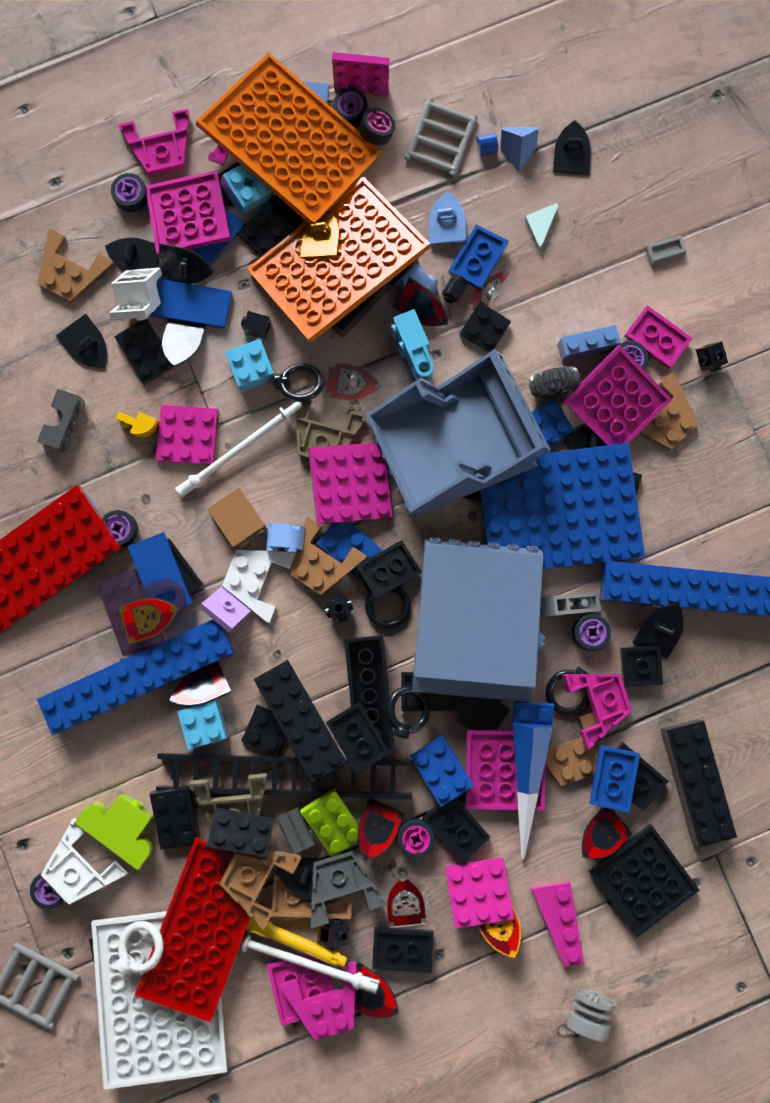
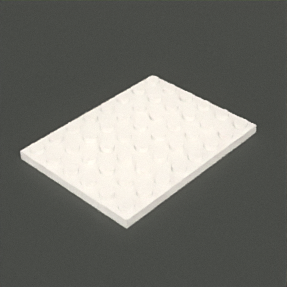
M167 911L92 921L104 1090L227 1072L221 997L210 1023L134 996L143 973L130 971L125 975L116 968V962L120 959L118 944L123 931L129 925L140 921L151 923L159 931ZM137 930L129 937L127 941V954L133 957L136 964L147 963L154 946V939L151 934L145 930Z

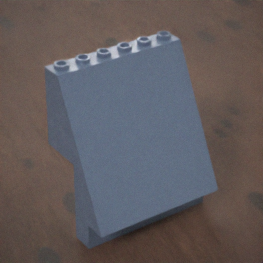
M495 349L440 386L419 378L366 414L369 421L368 426L376 436L375 441L383 452L382 457L390 467V475L398 485L397 490L399 494L403 496L404 506L409 513L415 515H422L537 467L538 465L535 460L551 451L503 355Z
M431 537L429 540L425 539L412 692L530 702L532 687L536 686L543 567L542 551L535 546L519 548L518 545L514 544L504 547L498 543L482 545L477 541L460 543L461 541L457 539H449V542L441 541L440 538Z

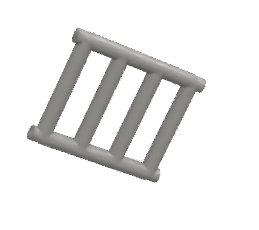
M427 98L404 159L407 161L413 159L448 172L449 176L455 177L478 117L476 115L468 116L435 104L432 99ZM430 110L467 123L465 133L428 120L427 117ZM424 126L462 140L459 148L456 149L421 136ZM417 143L455 156L452 166L414 152Z
M15 942L12 948L14 951L0 976V993L20 955L28 957L31 961L12 998L9 999L0 994V1004L36 1024L52 1030L53 1020L73 982L78 980L79 975L28 947ZM39 963L49 970L29 1008L18 1004ZM55 973H58L65 977L66 980L46 1018L35 1012Z

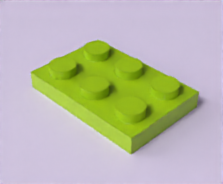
M332 789L301 809V814L331 857L336 856L358 841V823L335 789Z

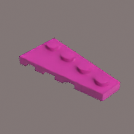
M568 881L531 887L563 965L584 964L571 883Z

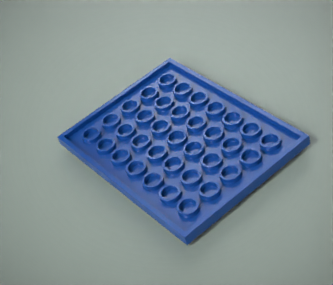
M629 443L546 453L535 460L538 465L537 467L480 490L487 545L488 543H498L504 547H507L509 544L518 545L519 548H527V546L538 547L543 553L542 570L645 557Z

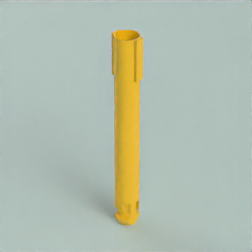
M252 917L249 920L246 930L263 938L268 937L331 965H339L342 968L346 965L347 958L341 956V953L274 926L272 922L268 921L265 929H262Z

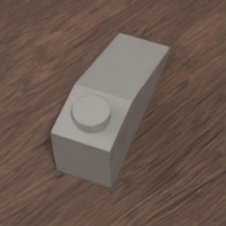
M599 592L543 597L540 601L541 617L601 611Z

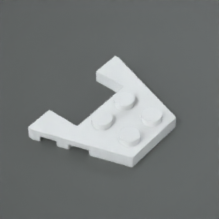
M236 550L222 586L266 622L270 623L276 607L259 601L260 592L271 564L274 563L291 570L296 553Z
M76 818L71 821L41 874V877L68 905L124 877L128 873L115 860L99 875L72 847L86 832L74 823L77 820Z

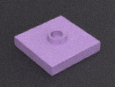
M223 586L199 607L228 632L233 630L252 611Z

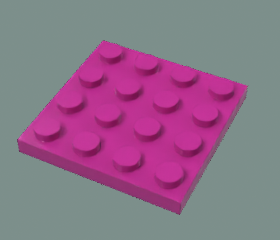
M218 170L146 186L155 248L158 256L159 243L184 247L190 250L231 240Z
M618 345L563 402L606 445L629 443L672 399Z
M377 443L308 448L316 525L392 518L387 465L382 457L381 447Z
M467 729L466 772L475 786L466 791V809L518 810L513 730ZM545 765L535 810H545Z

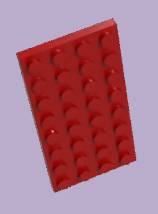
M80 485L74 486L0 539V634L122 549Z
M196 837L159 930L163 940L162 956L154 968L142 974L134 996L211 1023L251 917L220 885V881L235 854L206 849L207 841ZM155 943L150 953L148 961L152 958L154 954Z

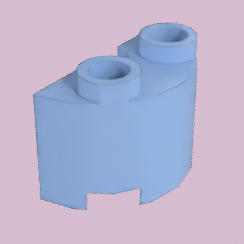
M417 263L411 266L396 282V285L403 289L408 278L412 277L434 294L438 292L436 287L438 284L437 280L433 276H428L424 273V269Z
M279 523L268 524L267 551L278 552L279 548H285V552L296 553L297 550H303L305 527Z

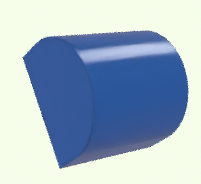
M495 132L476 137L480 157L498 153V139Z

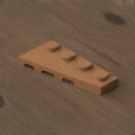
M274 874L273 913L271 916L311 918L312 901L295 895L284 885L280 876ZM342 896L329 900L327 906L324 905L328 918L351 919V897Z

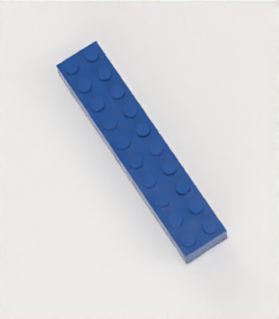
M606 561L602 563L600 601L660 607L679 603L681 609L770 618V577Z
M212 619L37 698V702L51 735L59 734L235 654L236 651L226 629Z

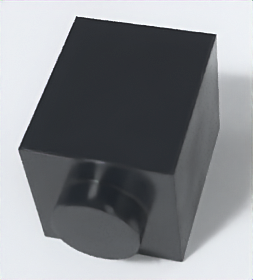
M248 311L241 321L244 333L260 339H267L271 326L270 317Z

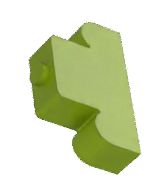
M126 794L117 797L108 811L103 803H92L83 810L74 822L136 870H139L154 850V844L150 838L140 837L154 816L144 808V804L141 801L133 800Z

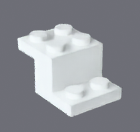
M160 268L126 270L111 283L117 306L110 312L112 320H120L121 322L133 318L145 320L161 304L156 287V280L162 276Z

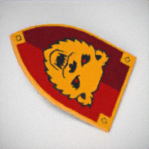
M512 905L514 919L480 924L478 927L491 947L503 955L515 958L520 945L521 930L519 919Z

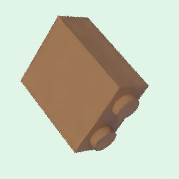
M240 488L207 509L235 549L245 547L249 543V539L252 537L258 538L265 533L264 529L267 528Z

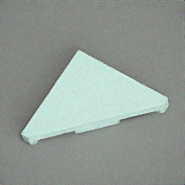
M557 203L525 217L538 249L541 248L558 207Z

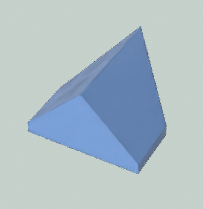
M538 127L501 128L500 147L518 172L521 171L537 148Z

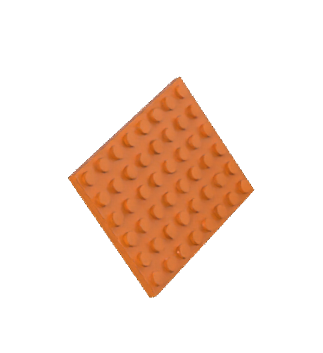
M269 52L201 115L195 124L310 225L311 223H317L382 153L375 145L367 142L356 128Z
M364 177L354 183L329 209L335 217L340 231L336 257L300 258L303 234L308 225L306 221L247 268L252 277L309 343H312L431 248L430 243Z

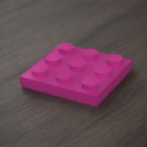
M338 52L332 53L334 90L341 91L346 88H356L363 92V94L370 93L377 96L389 94L390 58Z
M161 405L156 461L211 465L214 463L219 410L216 408Z
M503 857L445 866L455 928L514 919Z
M306 953L297 955L299 957L329 966V963L317 959L313 956H310ZM282 959L267 963L281 1026L301 1021V1019L282 992L280 983L298 978L304 999L335 990L332 976Z

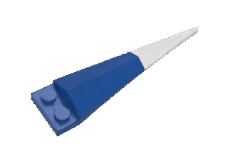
M514 701L512 723L522 859L525 858L553 729V703Z

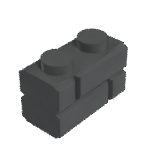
M299 806L276 818L293 854H297L315 845L317 835L312 828H309Z

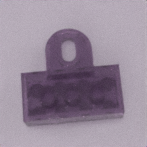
M130 569L96 583L123 656H130L164 642L165 639L161 632L152 638L129 645L119 606L141 599L158 598L159 595L171 590L176 594L175 600L170 602L178 608L176 615L182 611L186 602L185 591L178 582L171 579H160L143 586L136 569Z

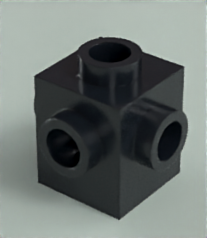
M722 341L695 349L701 371L710 370V372L721 370V366L728 363Z
M340 594L330 597V601L327 602L328 607H325L328 619L332 618L333 621H338V623L349 620L348 616H351V611L354 610L351 600H346V597H341ZM336 605H342L343 609L341 612L335 610Z
M330 918L329 924L318 927L317 944L328 947L331 950H338L340 946L348 945L349 924L342 922V919Z

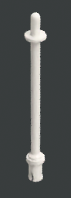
M295 402L286 410L280 407L281 413L198 475L191 474L188 476V480L175 488L179 495L184 497L193 489H198L201 487L202 480L285 419L290 422L289 416L302 407L301 402Z
M247 934L240 944L242 952H246L250 948L350 982L354 989L357 990L361 988L376 994L379 986V980L362 976L363 973L358 972V974L353 975L252 941L251 934Z

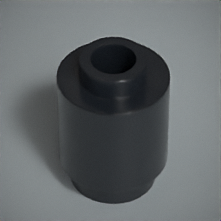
M458 274L450 277L441 292L443 299L450 304L453 302L457 303L466 288L467 280Z

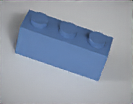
M613 325L561 337L557 345L561 360L564 362L614 350L620 345L621 341L617 326Z

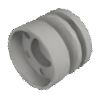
M576 989L574 992L576 999L572 1000V1005L578 1010L569 1011L567 1027L584 1037L597 1041H607L611 1025L606 1020L614 1018V1014L611 1011L616 1010V1003L598 992Z

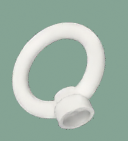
M140 921L129 925L123 931L118 944L120 959L116 962V968L122 974L127 975L130 971L144 973L157 965L163 952V940L160 932L154 925ZM137 930H145L150 933L155 943L154 954L145 964H136L133 957L127 954V941L131 934Z

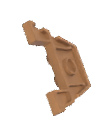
M49 229L37 284L43 289L73 303L90 288L89 286L96 279L99 280L107 269H111L115 263L98 254L90 269H85L58 254L66 237Z
M671 372L659 383L663 390L672 398V401L639 432L667 450H671L698 425L674 372Z
M307 517L304 523L303 550H297L290 575L323 596L337 585L343 577L354 571L356 565L367 560L369 557L354 547L343 563L326 554L312 544L323 527L316 525V522Z
M593 712L578 716L582 730L596 725ZM581 737L548 748L545 766L561 786L592 776L595 773L598 757L597 741L589 749L584 747Z
M268 850L266 860L235 854L220 881V885L246 910V913L262 929H265L273 911L256 903L255 900L274 865L293 874L301 856Z

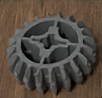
M572 366L546 369L530 377L529 389L531 394L538 398L563 395L564 393L574 391L581 384L580 374L577 368Z

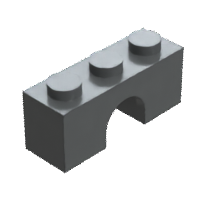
M57 389L51 407L62 413V420L56 426L44 424L37 442L64 453L71 443L70 436L72 431H75L77 427L78 415L84 409V400L78 395Z

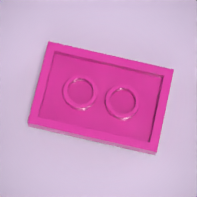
M648 305L624 335L629 341L639 342L643 345L648 355L668 369L672 367L693 339Z

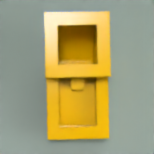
M118 412L116 416L120 426L128 430L131 429L130 433L137 438L149 437L159 428V421L141 412L138 413L137 418Z

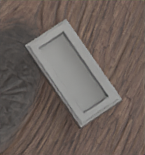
M681 235L645 246L650 265L687 253Z

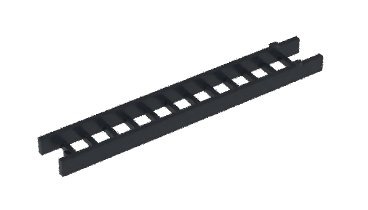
M162 752L157 755V759H174V766H172L171 770L173 785H158L156 790L184 787L179 786L180 759L194 760L193 781L199 780L200 760H214L213 787H210V793L250 794V788L238 787L239 761L253 762L252 775L258 774V762H273L272 788H265L264 795L321 797L332 789L336 790V772L331 774V790H316V783L314 785L311 784V790L297 789V765L300 762L295 756ZM381 759L371 765L370 791H355L356 774L351 767L350 791L336 790L340 797L412 800V793L395 792V767L413 766V760ZM219 761H233L232 787H218ZM278 762L292 763L291 789H277ZM376 765L391 766L390 792H375Z

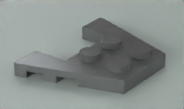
M352 851L314 862L311 929L329 924L324 902L363 890L369 911L387 905Z

